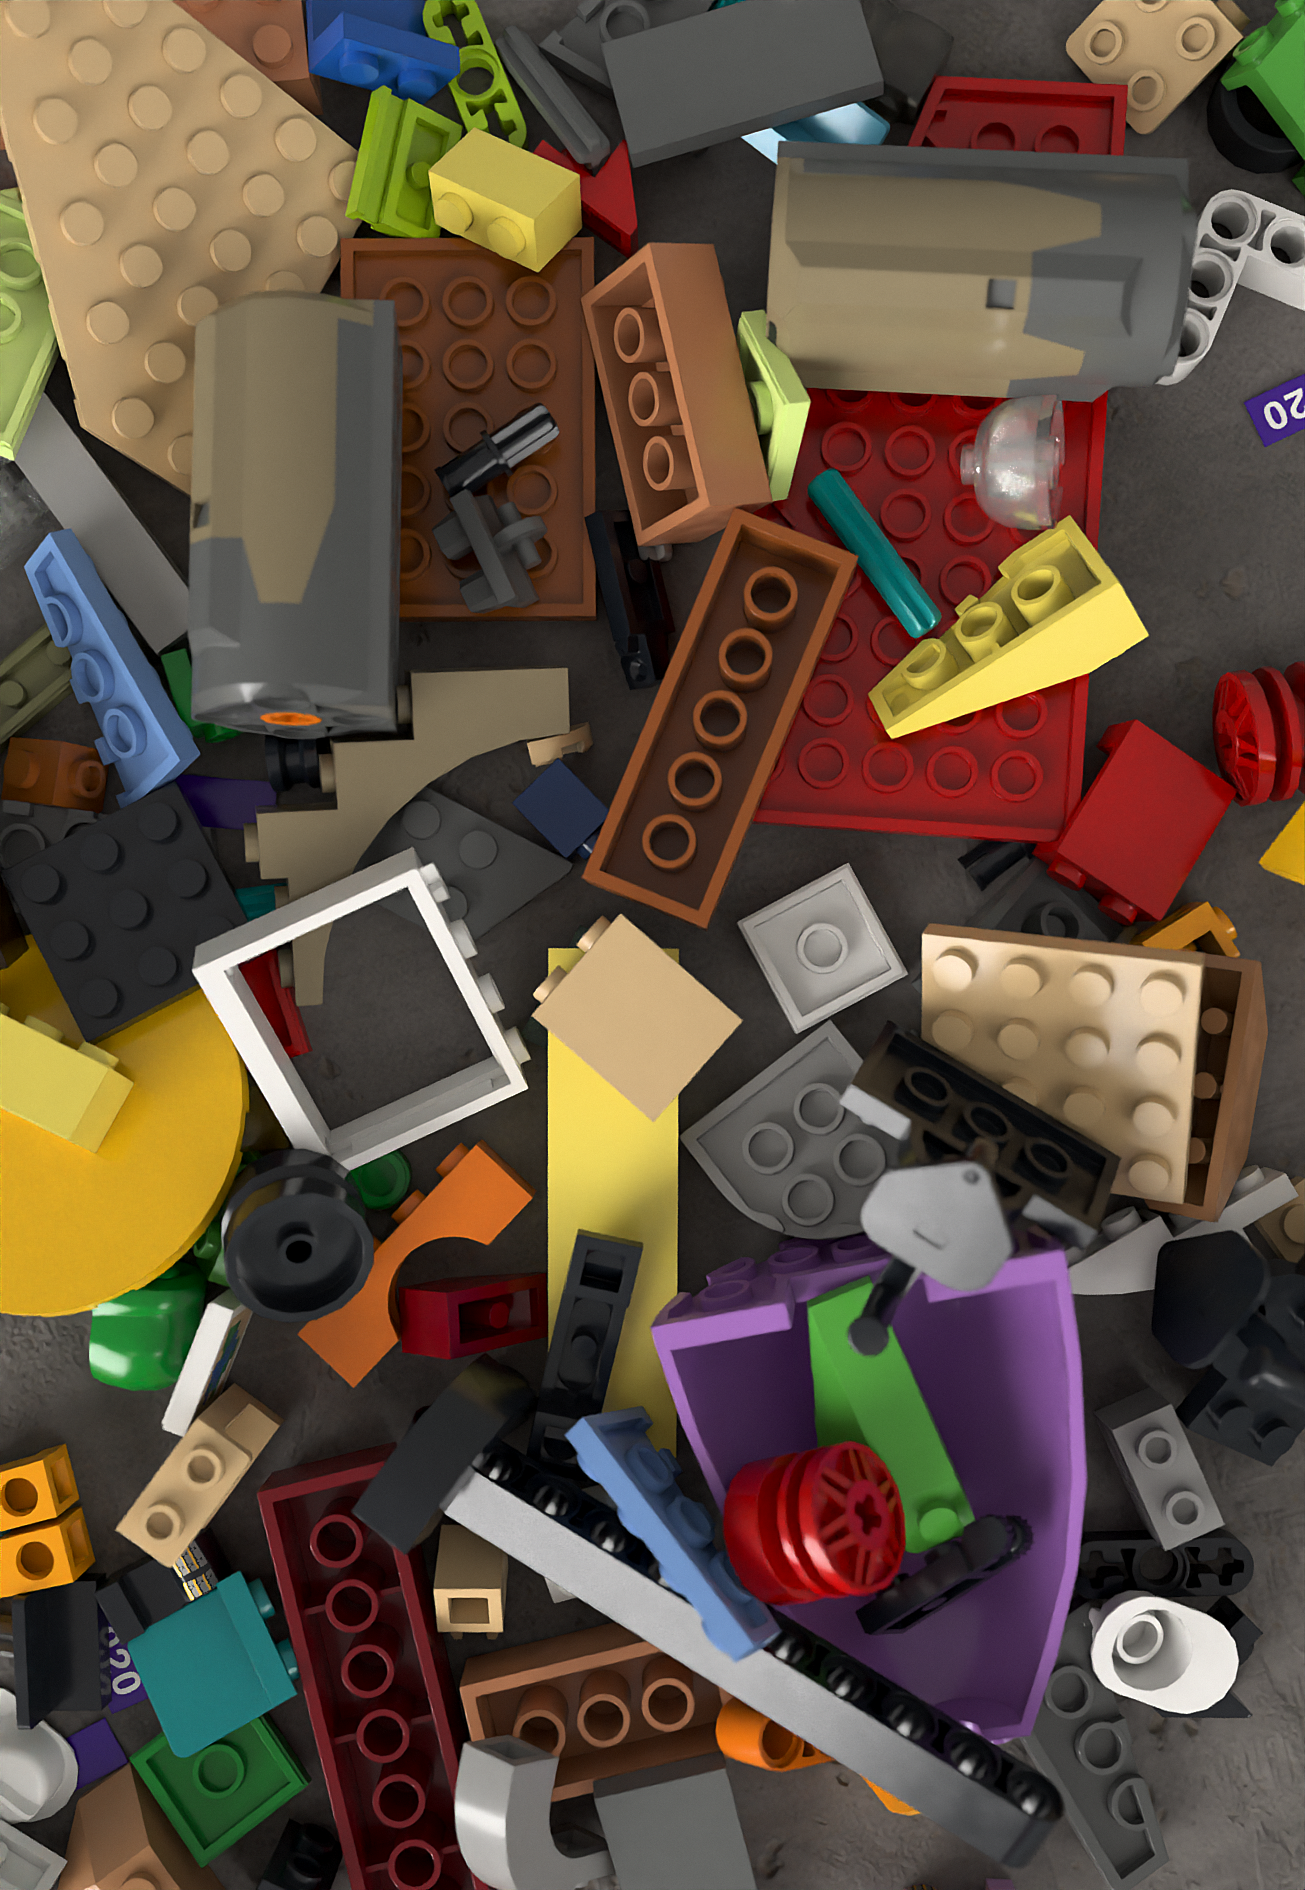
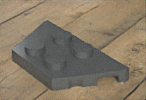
M425 786L390 817L360 857L352 874L414 847L422 865L425 866L434 862L444 880L450 898L441 903L451 923L462 918L475 943L489 933L492 928L528 905L531 900L546 889L568 876L575 865ZM408 887L374 901L379 906L430 932Z

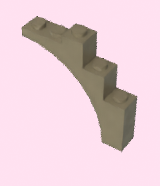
M560 665L404 670L405 685L396 686L398 725L407 724V734L331 737V753L319 754L321 792L333 793L334 802L256 805V822L243 823L246 862H259L261 880L286 878L285 886H274L275 910L352 875L358 860L390 817L428 783L472 757L511 743L570 733L568 668ZM333 921L291 939L290 949L278 950L281 988L293 987L296 1006L323 1005L324 960Z

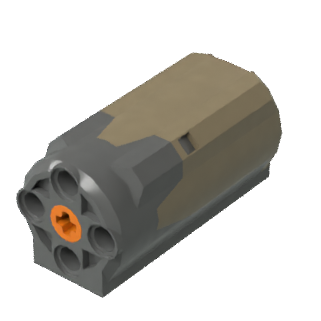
M778 141L766 338L788 356L804 388L1093 402L1111 387H1152L1162 377H1171L1175 370L1189 300L1198 220L1197 213L1192 209L1189 201L1188 159Z
M296 290L255 291L227 300L196 324L188 636L192 650L191 718L194 720L238 731L274 735L290 739H317L345 734L398 735L396 686L399 685L403 352L394 300L342 299L322 293Z

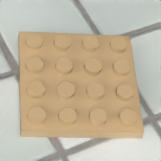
M929 923L922 934V1040L1121 1157L1110 1193L1183 1204L1187 1187L1205 953Z

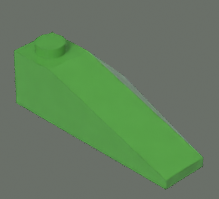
M870 1275L807 1300L817 1447L853 1441L868 1446L886 1464L898 1487L905 1513L906 1546L904 1551L918 1554L961 1537L964 1526L976 1519L961 1478L892 1324L888 1328L890 1340L887 1348L876 1356H863L856 1353L847 1341L849 1324L859 1317L874 1285Z

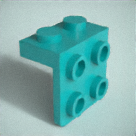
M238 1571L216 1583L217 1589L149 1626L145 1633L128 1642L129 1654L170 1747L178 1757L185 1758L191 1756L299 1694L294 1680L301 1677L295 1652L288 1638L276 1643L266 1619L276 1614V1611L260 1577L248 1583L245 1574Z

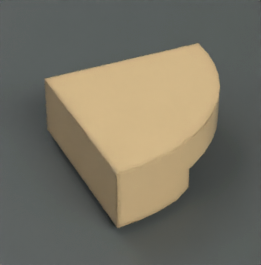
M589 722L571 725L570 733L527 739L531 763L538 767L553 763L557 758L562 760L564 754L577 751L581 753L586 752L593 745Z

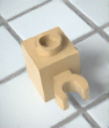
M441 1525L434 1581L438 1632H450L454 1639H462L463 1632H486L487 1639H496L498 1632H503L508 1554L463 1525Z

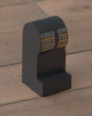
M208 1525L205 1529L199 1531L174 1566L166 1567L149 1554L112 1573L96 1590L94 1595L121 1645H124L145 1633L149 1626L183 1608L185 1603L193 1601L216 1588V1583L231 1576L234 1573V1569L212 1528Z

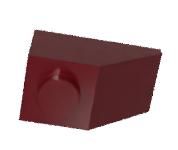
M543 1272L450 1277L398 1288L402 1352L452 1360L548 1337L546 1273Z

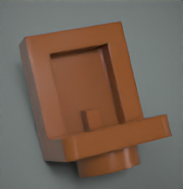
M10 737L8 754L3 768L4 781L1 800L101 813L104 804L109 764L103 766L99 753L94 748L64 741Z

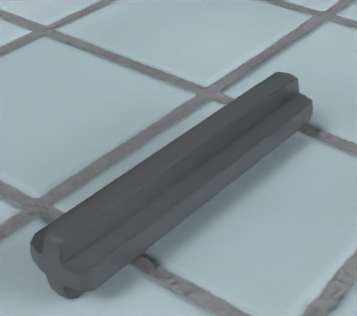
M515 25L505 27L503 36L494 42V47L500 61L576 162L583 163L587 169L599 167L601 159L610 152L608 138L526 32H521Z

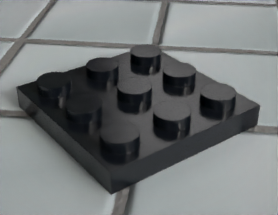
M176 781L1 872L85 1041L92 1045L100 1043L201 989L202 987L192 971L196 946L251 921L182 786ZM265 951L257 956H254L244 962L237 964L238 968H240L254 961L255 959L267 954L268 952Z

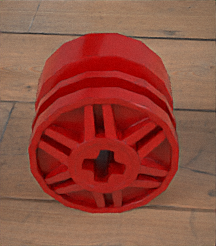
M1298 661L1287 666L1283 675L1272 666L1260 667L1252 673L1246 670H1239L1222 675L1214 692L1212 708L1213 740L1221 777L1238 790L1233 801L1239 806L1245 807L1264 803L1267 799L1272 802L1290 799L1293 797L1296 789L1305 794V661Z
M846 1441L826 1447L813 1448L800 1453L792 1452L746 1463L732 1478L724 1501L723 1535L730 1563L742 1585L761 1602L776 1606H787L814 1602L824 1597L837 1599L851 1594L856 1596L872 1594L888 1587L900 1570L906 1546L904 1509L898 1487L886 1464L868 1446L853 1441Z

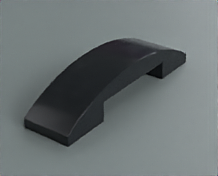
M582 1229L577 1231L526 1456L561 1477L587 1482L588 1475L583 1471L577 1460L578 1452L566 1437V1434L582 1417L602 1413L626 1309L629 1308L642 1255L643 1242Z

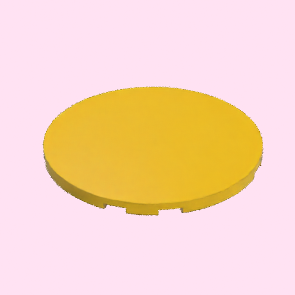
M26 935L25 939L29 950L10 967L0 970V1002L11 1008L6 1016L21 1024L25 1022L28 1015L41 1020L64 1033L60 1043L78 1051L82 1042L86 1041L33 935ZM202 988L94 1045L117 1057L119 1061L114 1070L134 1083L96 1154L0 1108V1313L41 1317L71 1315L98 1308L97 1305L115 1299L132 1289L138 1290L167 1271L205 1232L220 1210L233 1184L243 1153L240 1151L244 1135L246 1113H249V1084L245 1062Z

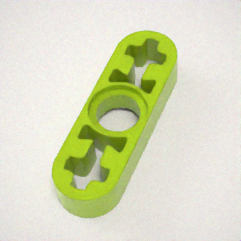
M427 0L423 9V22L428 38L456 46L450 29L444 26L443 17L448 14H454L458 22L462 24L464 40L467 46L459 50L460 73L446 86L466 135L474 127L490 134L485 115L495 110L501 131L504 135H509V143L528 151L529 142L525 120L476 1ZM473 67H481L488 70L494 77L492 86L485 93L479 95H471L464 92L458 83L461 75L466 70Z

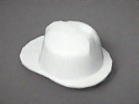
M1134 1590L1116 1594L1104 1603L1101 1609L1091 1607L1089 1611V1619L1093 1625V1641L1090 1650L1093 1671L1105 1687L1120 1695L1166 1711L1188 1714L1206 1710L1224 1698L1235 1681L1239 1663L1235 1641L1222 1623L1206 1613L1169 1599L1155 1596L1147 1591Z
M0 1687V1819L12 1825L19 1822H34L51 1817L67 1804L77 1786L79 1766L74 1750L63 1736L44 1720L32 1730H18L16 1696L8 1689Z

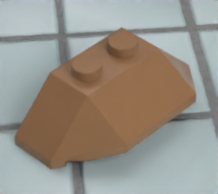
M1205 954L1186 1193L1183 1204L1144 1198L1149 1209L1214 1223L1218 1222L1245 1164L1268 1035L1262 965L1260 961Z
M131 1761L117 1769L79 1798L64 1858L68 1862L61 1872L57 1890H226L208 1864L201 1869Z

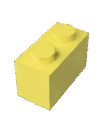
M474 127L428 170L436 225L533 271L539 272L582 229L579 174Z

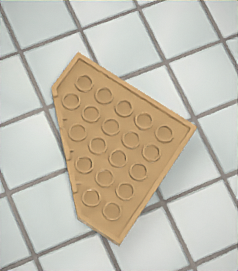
M0 0V128L9 161L13 163L23 200L21 207L35 259L41 267L50 301L48 307L62 360L66 361L76 398L73 401L80 427L191 498L196 324L227 300L255 291L296 290L314 293L321 292L340 260V238H353L363 221L359 218L352 220L345 216L359 152L172 0Z

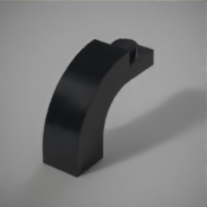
M485 1352L466 1367L424 1412L387 1459L351 1512L402 1554H408L430 1536L455 1497L490 1452L508 1434L529 1419L536 1409L538 1401L537 1392L530 1387L528 1380L522 1374L507 1365L498 1363Z

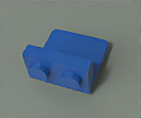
M306 0L309 73L371 91L384 85L392 89V95L403 100L409 98L424 105L460 73V53L458 46L426 37L423 22L425 0Z

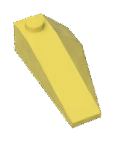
M1070 515L1010 554L998 566L1003 576L979 600L969 594L955 608L956 613L960 617L956 623L939 639L930 638L922 640L868 693L885 730L892 739L1090 673L1149 636L1121 584Z

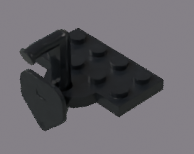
M888 1019L838 1103L855 1113L865 1124L873 1128L882 1129L899 1140L896 1156L899 1165L892 1166L883 1173L868 1196L861 1213L862 1224L868 1236L876 1244L893 1254L877 1277L859 1317L849 1324L847 1330V1341L851 1348L863 1356H876L887 1348L890 1340L888 1328L900 1302L921 1272L948 1288L962 1292L977 1291L989 1285L1012 1253L1015 1240L1010 1226L1021 1214L1036 1222L1049 1235L1063 1238L1084 1251L1099 1230L1121 1161V1157Z
M1233 1230L1166 1242L1161 1246L1157 1255L1151 1321L1152 1333L1177 1363L1191 1369H1199L1210 1363L1212 1364L1210 1369L1177 1407L1175 1413L1187 1429L1272 1467L1281 1455L1293 1446L1295 1439L1305 1428V1253L1297 1263L1279 1258L1266 1260L1243 1235Z

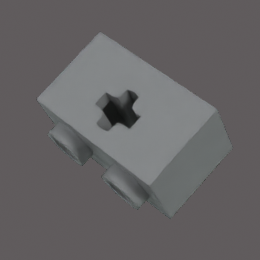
M1148 1387L1093 1412L1145 1530L1164 1551L1225 1525L1174 1408L1169 1401L1153 1388Z

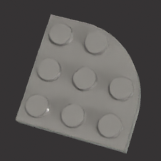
M830 1019L678 1136L719 1191L738 1210L764 1227L787 1236L802 1239L833 1240L865 1233L866 1231L861 1219L862 1208L883 1173L888 1168L899 1165L896 1157L899 1140L882 1129L873 1128L865 1124L855 1113L838 1104L863 1060Z

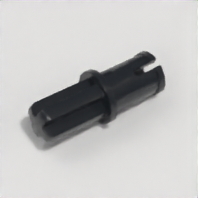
M535 403L489 435L485 429L481 431L480 434L483 439L443 466H438L434 471L451 497L464 489L471 490V493H474L504 472L508 477L513 475L510 469L512 466L558 436V425L542 403Z

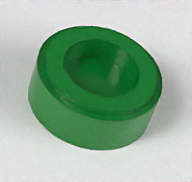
M399 1149L350 1170L361 1191L365 1207L371 1209H385L393 1206L406 1195L412 1182L411 1164L405 1154Z

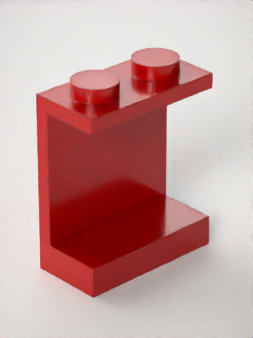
M1134 719L1107 727L1096 748L1109 756L1059 840L1039 843L1032 852L1034 856L1049 865L1046 870L1049 877L1071 890L1080 891L1081 888L1085 889L1100 899L1097 907L1102 913L1119 923L1129 926L1133 922H1161L1238 792L1232 785L1146 725Z

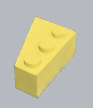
M0 1002V1108L96 1154L134 1085L132 1081L114 1070L119 1059L84 1041L78 1051L60 1043L64 1036V1033L29 1015L25 1022L21 1024L6 1016L11 1008Z

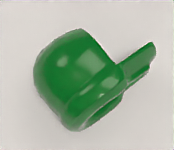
M178 1260L167 1271L138 1290L132 1289L115 1299L97 1305L98 1308L92 1309L89 1342V1364L92 1376L105 1384L128 1390H159L178 1382L205 1313L204 1299L208 1291V1280L203 1272L192 1263Z

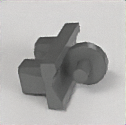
M464 489L449 498L454 511L432 528V532L441 551L448 559L459 560L472 551L477 556L482 569L459 582V590L468 609L473 613L484 614L505 606L525 608L540 600L526 569L535 567L542 562L534 543L541 539L548 531L541 516H533L522 519L515 502L506 503L497 509L491 495L473 497L471 490Z

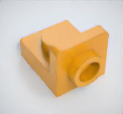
M1208 901L1185 904L1163 918L1161 922L1153 924L1134 936L1128 943V945L1195 952L1197 947L1193 941L1196 939L1205 954L1234 958L1240 956L1238 949L1233 943V940L1237 938L1234 925L1219 907H1211Z

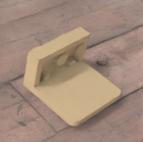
M1103 0L1068 38L1066 51L1093 83L1128 85L1126 121L1136 132L1150 134L1224 59L1230 62L1234 58V50L1247 37L1242 30L1251 20L1233 0H1218L1217 2L1215 0Z

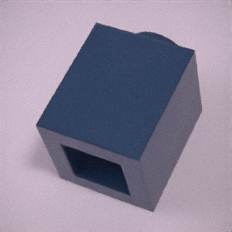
M559 758L512 802L514 807L569 862L577 854L585 861L590 858L609 812V809Z

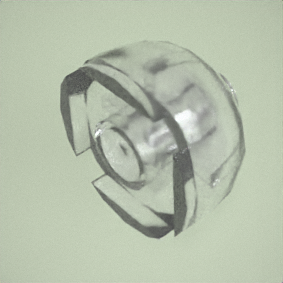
M1030 395L1005 401L991 409L981 421L975 444L963 445L961 453L962 484L974 485L979 507L989 519L1005 527L1025 530L1056 529L1063 495V487H1057L1060 464L1065 465L1064 412L1062 401H1058L1059 395Z

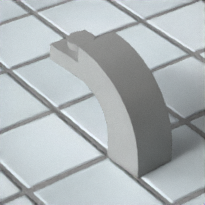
M509 1734L467 1742L463 1746L456 1786L455 1822L461 1852L473 1874L482 1882L497 1890H575V1888L586 1887L590 1880L616 1873L606 1838L575 1823L552 1828L549 1826L550 1802L559 1757Z

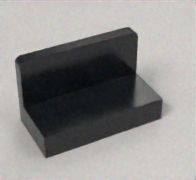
M83 1573L73 1583L22 1593L13 1598L12 1626L18 1730H32L52 1711H102L112 1701L108 1619L94 1595L96 1590L105 1582L106 1573Z

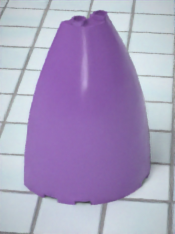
M1013 1224L1010 1226L1015 1240L1012 1253L992 1282L983 1289L972 1292L957 1291L946 1287L921 1272L900 1302L891 1322L961 1478L975 1519L980 1520V1516H986V1514L1002 1515V1517L1014 1515L1027 1519L1028 1525L1032 1526V1533H1035L1033 1535L1035 1543L1031 1544L1032 1550L1026 1551L1027 1555H1020L1019 1560L1003 1569L1002 1572L903 1634L869 1636L864 1633L855 1611L876 1598L874 1593L859 1596L851 1594L837 1599L824 1597L814 1602L787 1606L773 1605L775 1610L788 1616L995 1745L1006 1743L1016 1737L1031 1735L1058 1654L1077 1574L1087 1483L1081 1356L1069 1270L1064 1248L1060 1240L1056 1236L1046 1233L1037 1224L1026 1228V1232L1014 1229ZM866 1232L852 1237L833 1240H811L797 1237L778 1243L780 1251L759 1264H755L752 1258L741 1257L707 1274L709 1286L692 1298L691 1293L680 1292L656 1316L651 1326L655 1347L682 1426L722 1517L724 1501L731 1480L746 1463L817 1448L807 1300L870 1275L873 1284L875 1283L893 1254L876 1244ZM962 1536L951 1541L959 1540L961 1543ZM936 1547L918 1554L904 1551L900 1570L896 1575L909 1573L911 1576L927 1566L924 1556Z

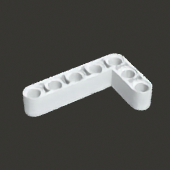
M1233 189L1221 191L1210 199L1197 217V239L1191 280L1199 281L1205 285L1209 291L1210 298L1198 297L1190 290L1180 340L1185 348L1186 357L1178 356L1172 376L1162 377L1156 384L1171 385L1180 382L1202 360L1212 345L1236 284L1305 311V216L1246 192ZM1212 223L1226 226L1232 233L1233 239H1225L1217 235L1212 228ZM1271 246L1284 250L1290 257L1291 264L1283 263L1276 259L1272 253Z

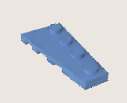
M69 528L50 532L25 564L24 569L55 646L68 647L73 660L71 663L72 679L69 681L78 703L90 702L104 736L94 740L103 766L111 763L115 764L126 791L116 795L122 809L173 782L201 753L193 741L190 729L181 720L164 691L156 670L148 663L129 630L124 614L114 604L97 574L93 560L85 553L73 530Z
M638 1406L582 1417L566 1434V1437L578 1452L577 1460L581 1468L590 1478L603 1485L618 1505L617 1512L623 1525L632 1534L642 1538L659 1560V1570L667 1584L679 1594L685 1595L702 1618V1628L710 1642L720 1651L728 1653L734 1663L763 1649L781 1630L764 1602L758 1600L742 1585L730 1563L728 1552H718L712 1540L715 1537L714 1527L716 1524L703 1503L693 1502L682 1494L674 1481L682 1472V1469L669 1449L661 1448L657 1452L645 1432L653 1425V1422L644 1407Z

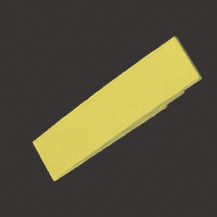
M548 948V976L558 965L569 973L586 953L580 948ZM662 949L679 964V949ZM548 1030V1350L578 1229L643 1242L642 1255L629 1308L626 1309L602 1413L643 1406L653 1422V1425L645 1433L657 1452L661 1448L669 1449L674 1458H676L677 1408L655 1347L651 1326L663 1307L677 1295L678 1095L653 1122Z

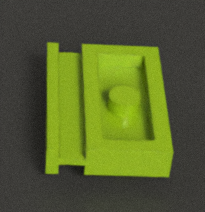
M383 85L371 93L345 216L352 220L359 218L371 224L370 228L391 238H439L441 226L435 224L428 170L460 141L463 126L409 98L402 100L392 95V89Z

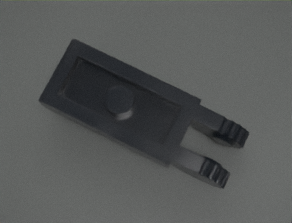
M995 1514L980 1516V1520H974L964 1526L961 1543L959 1540H955L934 1548L924 1556L927 1566L911 1576L909 1573L895 1575L888 1587L874 1592L876 1596L874 1600L855 1611L864 1633L869 1636L903 1634L996 1576L1003 1569L1019 1560L1020 1555H1027L1026 1551L1032 1550L1031 1544L1035 1543L1033 1541L1035 1533H1032V1526H1029L1028 1520L1022 1519L1021 1516L1006 1515V1517H1002V1515Z

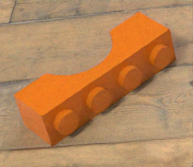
M483 1139L471 1150L461 1142L440 1163L435 1171L443 1180L427 1197L416 1189L391 1216L400 1226L383 1244L373 1235L374 1264L364 1287L343 1308L317 1320H310L297 1334L353 1388L401 1338L397 1282L401 1267L408 1254L418 1246L442 1237H463L489 1245L534 1197L537 1190Z

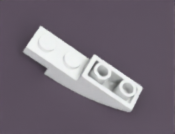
M1252 1165L1241 1170L1218 1222L1214 1223L1169 1213L1168 1216L1171 1221L1165 1224L1160 1215L1145 1208L1136 1211L1135 1207L1119 1210L1101 1222L1100 1226L1103 1231L1094 1236L1084 1251L1067 1241L1062 1243L1069 1270L1072 1294H1125L1152 1290L1155 1287L1158 1251L1166 1242L1226 1230H1233L1243 1235L1250 1242L1243 1230L1244 1227L1299 1195L1286 1173L1267 1167L1260 1169L1258 1165Z

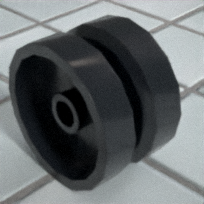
M307 1149L274 1151L248 1163L235 1176L233 1184L219 1210L226 1280L238 1301L260 1317L286 1323L317 1320L343 1308L364 1287L374 1264L373 1235L366 1217V1209L361 1191L351 1172L329 1155Z

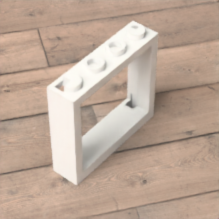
M414 847L196 946L192 971L295 1149H307L329 1155L349 1171L528 1089L522 1063L531 1060L525 1042L516 1026L505 1030L497 1014L498 1011L505 1009L499 990L490 973L481 977L478 976L469 959L478 954L472 936L462 918L451 923L441 903L450 898L444 880L434 862L425 866L422 865ZM408 887L494 1056L330 1131L237 964L402 888Z

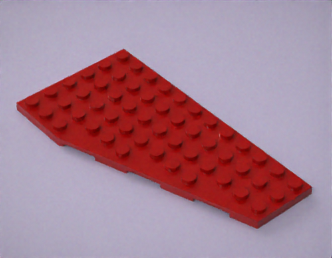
M936 76L907 146L1124 156L1128 85ZM807 388L806 393L811 402L788 497L784 500L773 501L755 511L753 515L849 552L809 497L807 490L809 483L822 472L830 468L838 470L939 609L942 618L938 625L925 635L916 639L911 637L859 564H856L854 576L752 824L1034 844L1058 841L1081 803L1089 673L894 739L885 730L868 693L922 640L930 638L939 639L960 618L955 608L969 594L979 600L1003 576L998 566L1010 554L1070 515L1095 550L1098 551L1108 390L1093 402Z

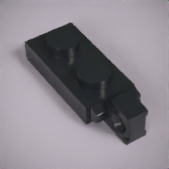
M598 510L584 517L613 641L616 642L615 648L619 656L622 657L620 663L630 690L652 688L662 684L670 664L667 654L668 634L675 632L659 560H653L649 557L647 560H641L630 510Z

